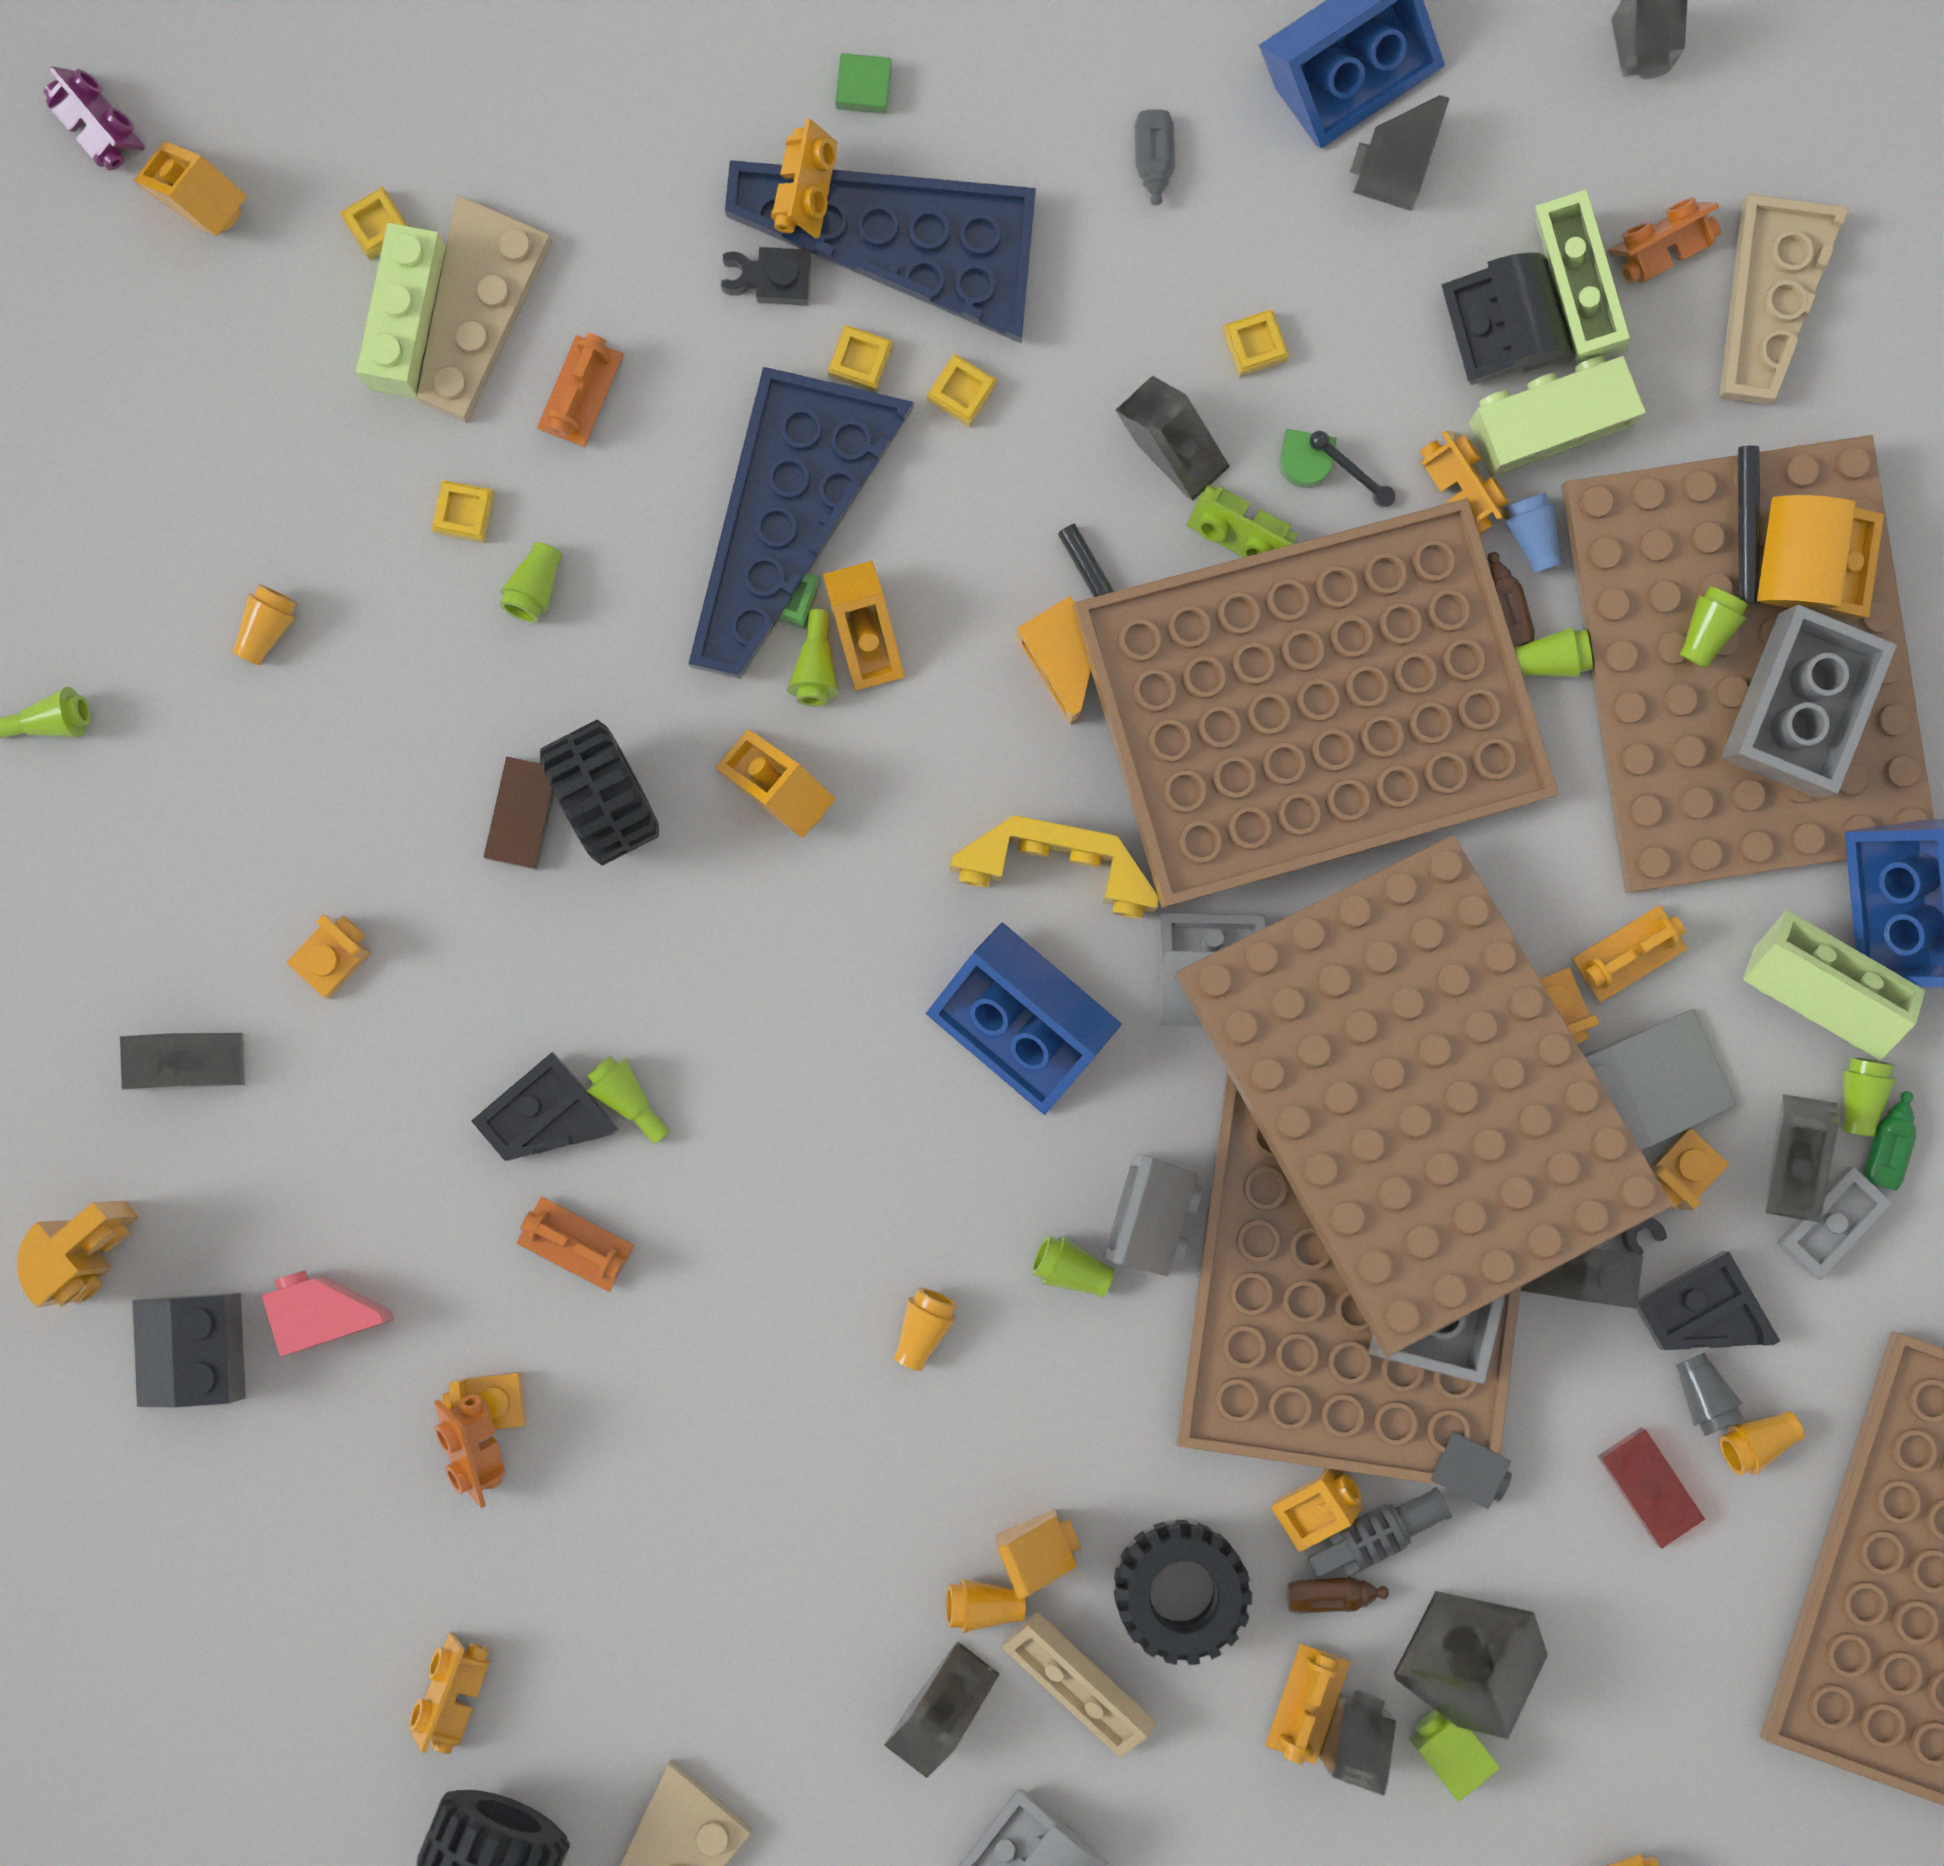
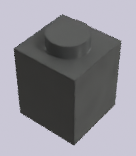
M1451 1431L1445 1445L1446 1449L1441 1453L1432 1471L1434 1474L1431 1481L1489 1509L1493 1500L1499 1502L1509 1487L1512 1473L1507 1470L1511 1460Z

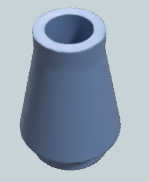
M1546 492L1507 505L1506 509L1509 519H1506L1505 522L1529 560L1533 573L1563 563L1560 554L1555 503L1549 504Z

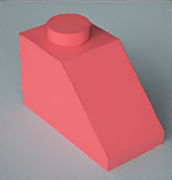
M306 1270L276 1279L277 1290L261 1295L280 1357L393 1321L391 1310L325 1276L308 1279Z

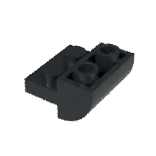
M1528 252L1497 258L1487 262L1488 268L1441 284L1466 376L1471 385L1521 368L1524 372L1574 355L1548 259L1544 254Z

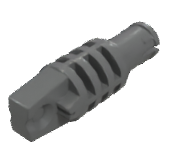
M1435 1487L1430 1492L1397 1508H1394L1392 1504L1388 1506L1384 1504L1356 1518L1351 1526L1328 1537L1332 1545L1309 1556L1308 1561L1317 1577H1321L1343 1566L1347 1576L1350 1577L1407 1549V1545L1411 1544L1410 1537L1444 1520L1451 1519L1452 1515L1441 1492Z

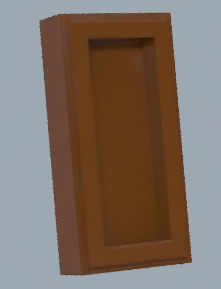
M506 756L483 857L486 860L537 870L554 797V792L541 763Z

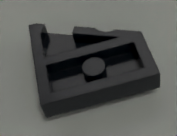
M554 1052L546 1056L471 1120L504 1161H511L614 1135L620 1130Z
M1729 1251L1718 1253L1632 1302L1658 1348L1662 1350L1702 1347L1724 1348L1746 1345L1768 1346L1780 1342L1779 1337Z

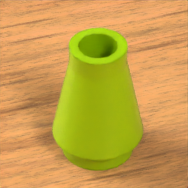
M534 542L529 554L500 589V593L503 596L500 601V607L513 617L529 623H537L541 614H547L558 565L562 559L561 552L548 544Z
M1709 586L1704 597L1698 596L1685 644L1679 655L1708 669L1714 657L1747 619L1742 615L1748 604L1725 591Z
M1571 626L1528 644L1514 647L1523 677L1580 678V672L1593 670L1590 641L1586 629L1574 631Z
M1850 1057L1848 1069H1842L1844 1099L1843 1131L1864 1136H1875L1877 1124L1897 1079L1892 1077L1893 1064Z
M1048 1235L1038 1249L1032 1266V1275L1042 1278V1285L1091 1293L1103 1298L1112 1283L1114 1268L1103 1264L1063 1235L1058 1239Z

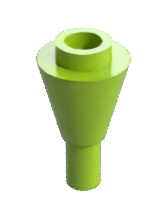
M812 609L809 611L807 640L802 646L787 687L788 693L797 697L798 703L811 707L824 706L828 703V700L839 695L830 644L827 642L830 613L823 609Z
M64 687L23 709L20 713L0 717V739L24 733L39 736L80 738L85 733L86 725L90 723L89 705L82 695H78L73 688Z
M610 1055L587 1075L592 1084L586 1089V1092L629 1121L633 1120L653 1144H656L668 1134L670 1130L648 1106L649 1102L626 1056L616 1062Z

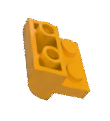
M1817 495L1772 497L1757 602L1788 609L1801 605L1811 610L1851 619L1869 618L1884 514L1855 507L1856 501Z
M126 1201L92 1202L72 1220L36 1222L24 1236L17 1257L18 1278L22 1289L36 1308L51 1305L63 1307L73 1301L79 1305L92 1297L103 1286L99 1278L112 1268L99 1251L102 1250L104 1253H108L120 1245L130 1235V1231L126 1227L139 1216Z

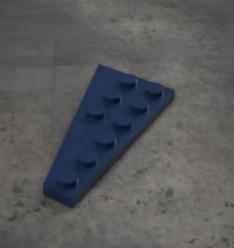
M730 160L725 202L726 217L800 249L811 250V253L1022 344L1036 188L833 169L827 197V211L823 217L820 238L815 239L799 225L795 226L793 233H783L774 228L775 221L771 218V212L774 208L778 184L794 182V178L785 179L780 175L782 165Z
M763 366L688 663L691 668L737 679L742 678L779 620L780 614L790 603L802 584L803 578L811 570L913 410L914 402Z

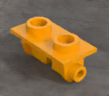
M806 119L804 128L793 129L792 135L786 138V148L780 175L785 179L794 178V182L778 184L771 218L775 221L774 228L780 232L793 233L795 226L799 225L816 239L820 238L823 217L827 211V197L832 171L837 160L838 142L811 119Z
M1444 430L1442 435L1447 443L1441 447L1439 442L1435 440L1422 448L1420 453L1424 460L1421 464L1442 493L1458 482L1462 491L1448 499L1447 503L1468 498L1480 536L1493 527L1488 519L1492 515H1495L1498 520L1509 518L1508 513L1503 507L1509 503V499L1494 477L1485 480L1475 463L1481 460V456L1468 436L1462 434L1460 437H1457L1455 432Z
M1658 905L1571 959L1598 1003H1601L1686 951L1688 948L1681 938L1682 935L1686 934V930L1676 916L1669 919L1662 906Z
M449 1633L444 1647H438L434 1652L428 1671V1677L431 1679L425 1698H420L415 1703L409 1721V1730L412 1731L411 1735L421 1752L427 1753L431 1740H433L431 1748L445 1754H451L453 1747L461 1744L473 1708L471 1705L457 1702L456 1698L458 1693L474 1698L478 1697L491 1663L487 1659L489 1649L485 1646L469 1643L467 1651H465L455 1634Z
M1299 1643L1265 1746L1283 1752L1284 1758L1295 1763L1304 1764V1761L1316 1764L1351 1661Z

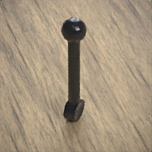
M1318 430L1311 434L1309 442L1312 449L1324 451L1372 492L1373 501L1376 505L1387 507L1394 503L1395 491L1389 486H1379L1329 443V436L1326 432Z

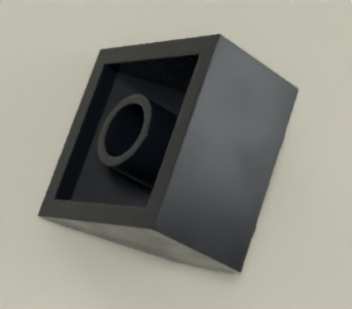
M241 1293L132 1300L137 1407L175 1408L230 1404L246 1399Z

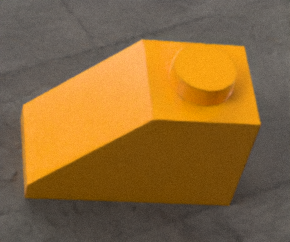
M166 141L162 142L133 180L141 188L192 225L216 237L221 231H226L234 225L241 214L240 206L248 197L203 156Z
M873 560L824 573V582L855 691L904 678L884 594Z
M1068 596L1019 626L1016 639L1071 725L1080 718L1091 669L1072 608L1075 602L1071 596Z
M750 729L745 731L715 767L716 770L772 817L802 839L813 826L819 823L826 810L836 800L799 763Z
M1055 1510L996 1534L997 1548L1018 1600L1031 1595L1077 1567L1073 1552L1082 1549L1070 1518L1060 1522Z

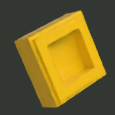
M383 186L340 212L341 217L369 260L381 254L387 223L408 226Z
M1273 309L1223 326L1222 331L1239 377L1288 360L1289 353Z
M844 324L827 371L828 377L877 393L893 349V341Z
M954 353L928 392L927 401L970 427L996 388L997 380Z
M442 480L431 530L439 535L485 543L495 492L489 488Z

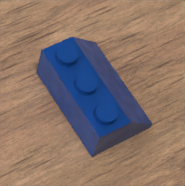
M1326 0L1259 44L1275 89L1319 148H1323L1445 66L1424 0Z
M1944 819L1917 820L1846 831L1845 843L1855 950L1919 987H1944Z
M1003 922L970 955L925 1013L1043 1115L1052 1108L1122 1025L1118 1019Z

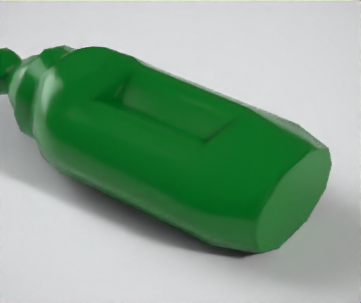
M1908 1091L1901 1093V1102L1897 1103L1891 1110L1889 1109L1888 1115L1877 1125L1864 1169V1177L1873 1185L1897 1191L1904 1181L1916 1140L1915 1117L1910 1105L1914 1096Z

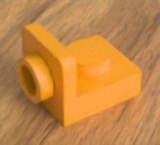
M322 914L316 921L320 927L286 962L320 995L327 999L339 989L371 954L360 943L366 935L344 915L335 920L330 916Z
M1570 967L1540 978L1539 980L1577 1044L1588 1040L1589 1036L1586 1029L1600 1023L1596 1014L1589 1015Z
M1688 1128L1678 1135L1650 1165V1168L1673 1205L1669 1209L1674 1210L1678 1206L1681 1210H1695L1701 1203L1698 1199L1700 1195L1729 1166V1163L1692 1128Z
M521 1372L457 1379L449 1382V1392L442 1395V1403L449 1410L460 1405L461 1399L465 1396L478 1395L489 1406L494 1430L523 1427L526 1425Z
M1325 1468L1319 1477L1276 1499L1270 1508L1298 1552H1301L1351 1526L1362 1510L1363 1504L1361 1502L1360 1490L1350 1475L1343 1474L1341 1470Z

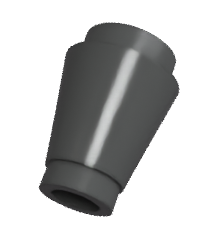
M1705 1352L1675 1365L1680 1374L1679 1377L1693 1425L1699 1424L1705 1436L1744 1419L1738 1407L1743 1403L1712 1362H1709Z

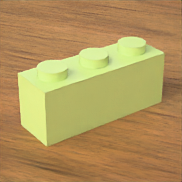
M1587 189L1535 206L1537 228L1548 259L1577 365L1596 356L1604 355L1605 358L1627 352L1629 350L1630 336Z
M387 223L356 368V374L371 391L417 399L446 249L445 243L436 231Z
M1604 355L1596 356L1575 367L1576 373L1559 379L1556 373H1549L1528 383V390L1510 396L1508 390H1503L1483 398L1479 402L1480 407L1469 420V424L1490 478L1634 427L1646 411L1624 356L1606 361Z
M1788 910L1781 915L1755 945L1742 979L1760 992L1773 997L1802 1014L1806 1019L1819 1024L1848 1041L1854 1047L1867 1052L1880 1061L1916 1025L1926 991Z

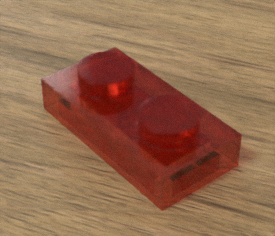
M1640 1427L1597 1456L1657 1547L1664 1548L1706 1520L1646 1429Z

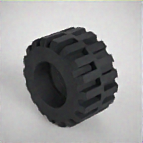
M596 719L540 748V762L547 780L578 839L594 861L604 866L659 837V823L648 799L616 739L605 724Z
M1176 1520V1524L1166 1525L1164 1521L1154 1524V1530L1146 1534L1142 1531L1134 1537L1136 1542L1130 1549L1126 1546L1120 1556L1122 1559L1120 1567H1116L1115 1590L1113 1592L1122 1624H1124L1128 1635L1135 1644L1138 1642L1144 1652L1153 1658L1156 1655L1163 1657L1165 1663L1177 1665L1178 1660H1186L1189 1666L1200 1664L1199 1658L1207 1655L1213 1660L1222 1655L1219 1650L1227 1643L1232 1647L1239 1639L1236 1633L1240 1626L1246 1628L1250 1617L1247 1613L1248 1605H1252V1592L1249 1589L1248 1582L1250 1578L1248 1571L1230 1543L1220 1533L1216 1534L1210 1527L1199 1522L1198 1525L1189 1524L1187 1520ZM1183 1561L1197 1563L1209 1573L1213 1582V1595L1210 1603L1201 1614L1189 1620L1174 1621L1162 1617L1155 1610L1151 1601L1150 1590L1154 1579L1161 1570L1173 1563Z
M455 1790L446 1792L442 1796L416 1863L417 1866H562L569 1850L570 1842L567 1840L568 1837L553 1821L523 1803L486 1791Z

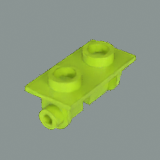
M1207 485L1186 524L1187 527L1200 533L1205 539L1216 542L1241 557L1292 545L1298 536L1297 533L1290 530L1292 526L1290 523H1285L1262 509H1259L1253 521L1244 517L1251 503L1224 489L1221 485L1217 489Z

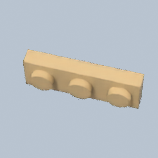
M1036 1612L1015 1630L1002 1646V1649L1119 1758L1145 1740L1157 1724L1140 1707L1137 1701L1119 1688L1101 1671L1097 1664L1089 1660L1061 1634L1056 1626L1049 1623L1039 1612Z

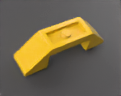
M1013 815L952 855L950 872L960 874L958 882L983 888H989L990 880L1001 882L1009 842L1019 844L1018 852L1037 857H1049L1050 850L1070 854L1069 862L1086 867L1100 868L1101 860L1111 863L1103 903L1113 905V914L1143 919L1144 911L1154 913L1158 905V895L1116 835Z

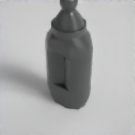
M1149 109L1141 111L1135 122L1136 168L1143 179L1144 187L1152 195L1150 202L1152 205L1158 206L1163 202L1161 194L1166 186H1168L1169 177L1173 174L1175 168L1174 123L1169 111Z

